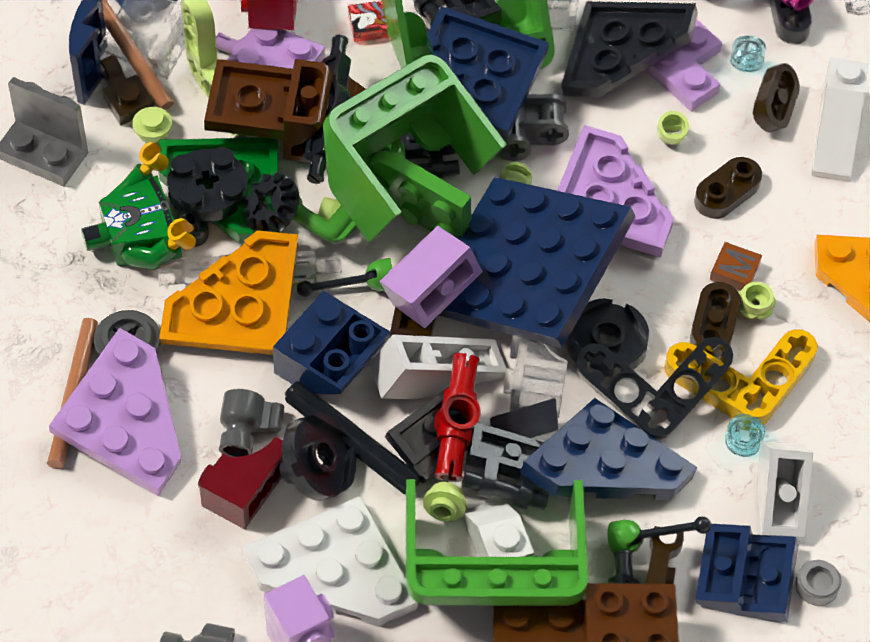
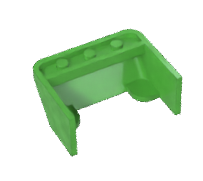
M382 0L388 36L401 69L424 55H432L426 44L427 30L423 19L414 12L404 11L402 0ZM496 0V3L502 9V21L494 24L549 42L548 54L541 69L548 66L553 60L555 46L547 0Z
M424 55L335 107L324 120L323 133L329 188L368 242L374 240L401 213V210L366 165L365 159L410 132L416 142L429 151H439L450 144L470 172L475 175L507 145L449 66L437 56Z
M406 479L405 574L406 588L410 597L424 605L567 606L579 602L585 595L588 583L583 480H574L569 512L571 550H551L542 557L444 556L433 549H416L415 479Z

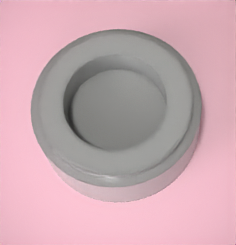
M808 561L798 572L795 582L796 591L805 602L811 605H827L834 601L838 595L842 582L841 575L837 568L827 561Z

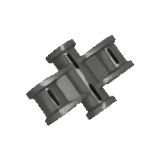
M528 94L508 139H503L507 145L497 155L506 161H520L530 155L531 145L553 146L565 142L569 137V128L564 121V114L568 109L566 99L558 94ZM550 105H553V111H550ZM549 128H552V134H549ZM511 144H514V150H511Z

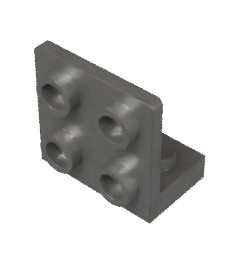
M12 77L8 82L15 122L0 141V160L65 187L88 155L81 106L73 99L46 91L34 82H25Z

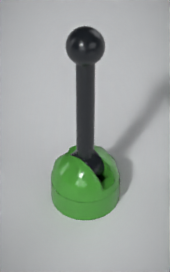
M385 258L372 262L367 267L364 275L317 283L301 281L297 285V292L300 296L307 297L312 291L365 282L371 289L385 292L380 280L392 269L391 259Z
M699 516L694 522L641 530L640 526L632 520L612 521L607 529L608 544L613 554L622 550L633 553L641 547L644 538L695 530L698 533L705 534L711 529V521L705 516Z

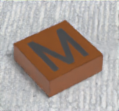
M724 242L709 280L724 282L737 290H742L745 285L753 281L761 263L762 255Z

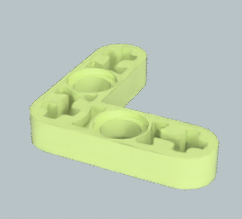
M183 0L181 2L187 63L195 80L209 99L218 59L214 16L207 0Z

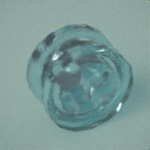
M750 35L736 38L732 45L731 64L736 69L744 72H754L761 69L765 61V42L758 37Z
M740 414L733 417L727 426L725 434V444L728 450L740 457L755 455L760 450L761 441L764 439L765 427L757 417L750 414ZM740 430L749 431V441L741 440Z

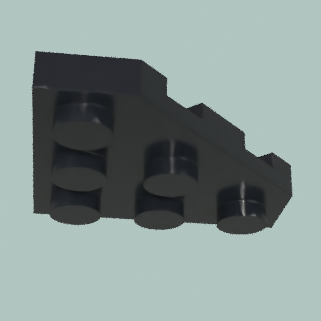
M586 1L561 84L563 95L602 97L690 43L698 16L696 3Z

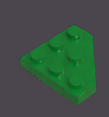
M249 137L159 140L160 153L167 156L169 160L168 167L159 172V179L166 186L173 158L177 155L187 154L200 149L226 147L232 150L234 157L243 164L247 172V196H250L252 192L251 183H259L263 173L274 175L278 172V139ZM203 181L198 185H204L206 189H212L214 182ZM267 196L265 198L266 209L275 211L271 203L272 197ZM244 199L237 205V211L231 216L222 220L211 221L239 244L245 243L244 240L255 233L246 226L247 219L241 214L247 206Z

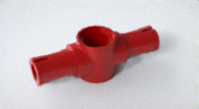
M456 353L453 355L449 388L444 390L442 406L434 419L435 429L438 433L437 440L441 443L435 477L444 481L445 475L449 474L448 482L462 481L465 449L471 444L472 430L481 415L480 406L477 401L478 394L474 392L477 367L480 359L475 355H470L469 361H466L467 353ZM455 410L460 412L464 416L466 424L454 422L450 418L449 411Z

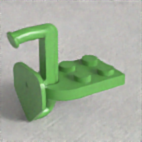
M400 138L383 148L387 151H378L364 160L401 210L400 215L405 221L412 225L419 224L429 231H433L439 226L457 239L468 230L471 221V196L405 159V147ZM299 197L298 210L293 220L324 240L333 244L342 243L357 228L342 206L336 210L329 220H326L305 207L302 199Z

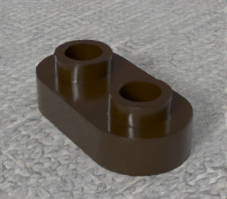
M781 63L769 67L763 76L754 103L753 118L757 125L766 132L784 129L790 122L800 91L798 75L791 65Z
M747 157L730 159L698 184L694 197V205L697 211L703 216L713 219L728 215L758 191L762 179L760 165ZM711 192H718L720 195H714Z
M713 282L702 289L691 329V344L698 346L704 339L711 337L721 338L727 341L729 345L731 344L741 302L740 295L733 286L724 282ZM712 306H721L723 310L714 309ZM707 348L704 350L715 358L720 357L723 353L718 348L713 352Z

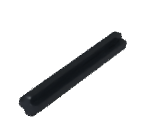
M296 381L286 390L285 401L303 416L307 417L321 413L335 419L347 433L346 436L342 437L347 450L353 448L355 456L401 493L406 495V479H415V489L420 483L419 473L302 382Z

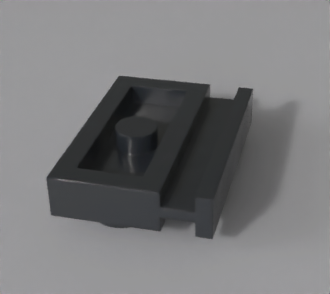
M444 390L389 430L384 436L403 461L419 473L422 484L434 477L437 470L441 443L437 440L438 433L435 429L434 419L442 406ZM455 410L449 411L450 418L454 422L466 424V420L460 412Z

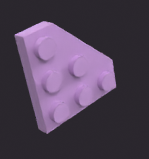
M584 125L557 191L630 206L636 217L620 245L661 258L673 226V215L667 206L663 207L654 193L655 187L642 167L636 165L629 155V147L622 136Z
M119 328L49 425V432L158 496L181 463L178 440L155 348Z

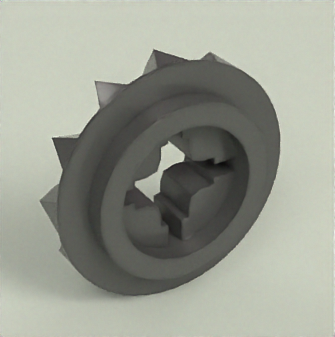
M122 310L110 314L99 323L94 333V346L97 355L102 353L119 328L154 347L155 350L161 346L159 340L160 331L156 322L147 314L135 310Z

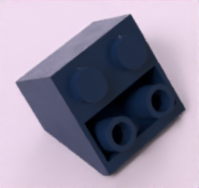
M323 290L273 346L274 373L290 384L296 381L302 382L316 394H341L390 338L391 332Z

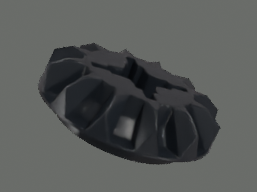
M276 172L274 175L263 173L259 183H251L252 192L250 196L242 197L247 206L241 214L247 219L246 226L254 232L257 230L281 232L292 222L299 206V191L297 185L290 177ZM267 196L272 197L271 203L275 211L266 209L265 198Z

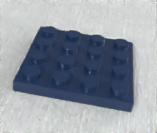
M494 177L471 215L468 230L463 236L458 237L460 241L471 248L483 272L438 316L563 348L636 217L630 206Z

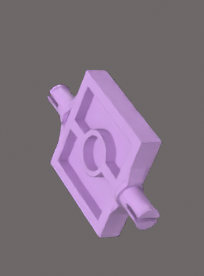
M251 28L247 35L239 40L228 37L220 32L216 35L217 48L230 53L231 55L227 59L230 61L293 68L295 59L321 62L325 58V46L286 30Z

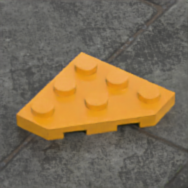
M257 230L244 240L245 243L227 257L225 255L201 272L198 275L199 278L182 291L177 290L165 299L159 337L161 344L273 355V346L288 330L299 245L298 234Z
M817 234L814 243L816 277L826 286L832 284L847 297L846 303L870 322V238Z

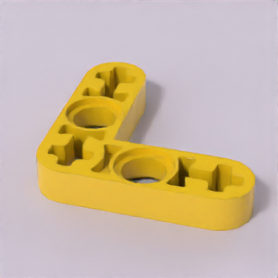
M801 329L788 331L782 336L750 378L729 367L721 378L729 383L730 388L724 392H717L711 389L702 400L742 425L753 428L763 426L770 420L811 367L818 349L815 337ZM679 342L669 348L665 360V373L667 377H670L679 367L677 361L683 362L697 347L696 345L689 342ZM798 346L805 349L804 352H798L791 364L788 361L791 349H796ZM703 350L707 357L698 370L694 363H691L688 367L699 373L704 368L701 376L707 383L711 378L706 377L704 374L714 363L720 366L724 363ZM770 371L781 372L786 377L787 382L782 385H773L766 380L765 374ZM682 377L675 381L676 384L697 395L698 387L693 379ZM759 393H762L764 397L761 407H757L753 411L746 408L747 404L752 405L757 400Z

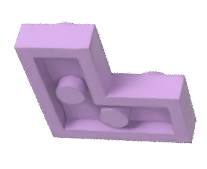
M696 19L691 42L647 68L646 71L689 111H693L719 93L721 83L708 73L701 64L721 52L722 41Z

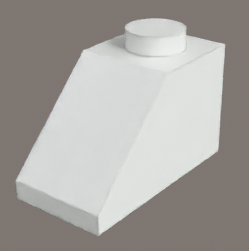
M761 441L757 474V494L762 535L805 538L814 452L803 444Z
M503 499L465 510L463 519L478 557H534V551L520 515Z

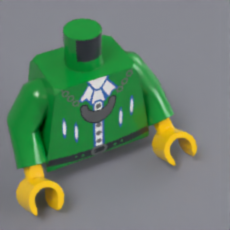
M153 142L144 144L139 152V159L143 164H137L115 189L98 202L102 223L81 228L82 238L87 251L110 245L117 265H130L155 270L168 260L181 258V247L189 250L195 246L196 238L189 233L193 231L194 226L183 218L174 220L158 175L153 176L152 174L153 170L160 172L169 165L168 157L160 153V146Z

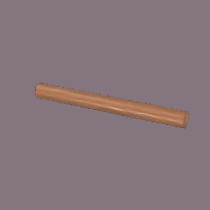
M102 0L107 30L158 107L164 110L169 109L174 104V101L107 0Z
M84 318L82 320L61 408L87 373L94 344V333L98 326V321L93 318ZM55 435L53 436L47 461L48 466L55 469L64 467L69 443Z

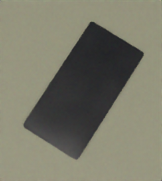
M556 398L490 418V426L528 438L557 431Z

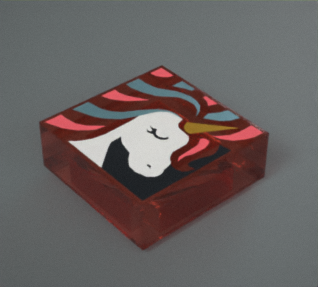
M382 1L347 5L354 42L389 38Z

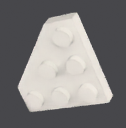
M360 496L242 547V555L261 591L269 592L305 575L317 596L324 594L333 613L336 614L338 610L361 617V622L377 627L418 609V602L413 600L407 591L406 578Z

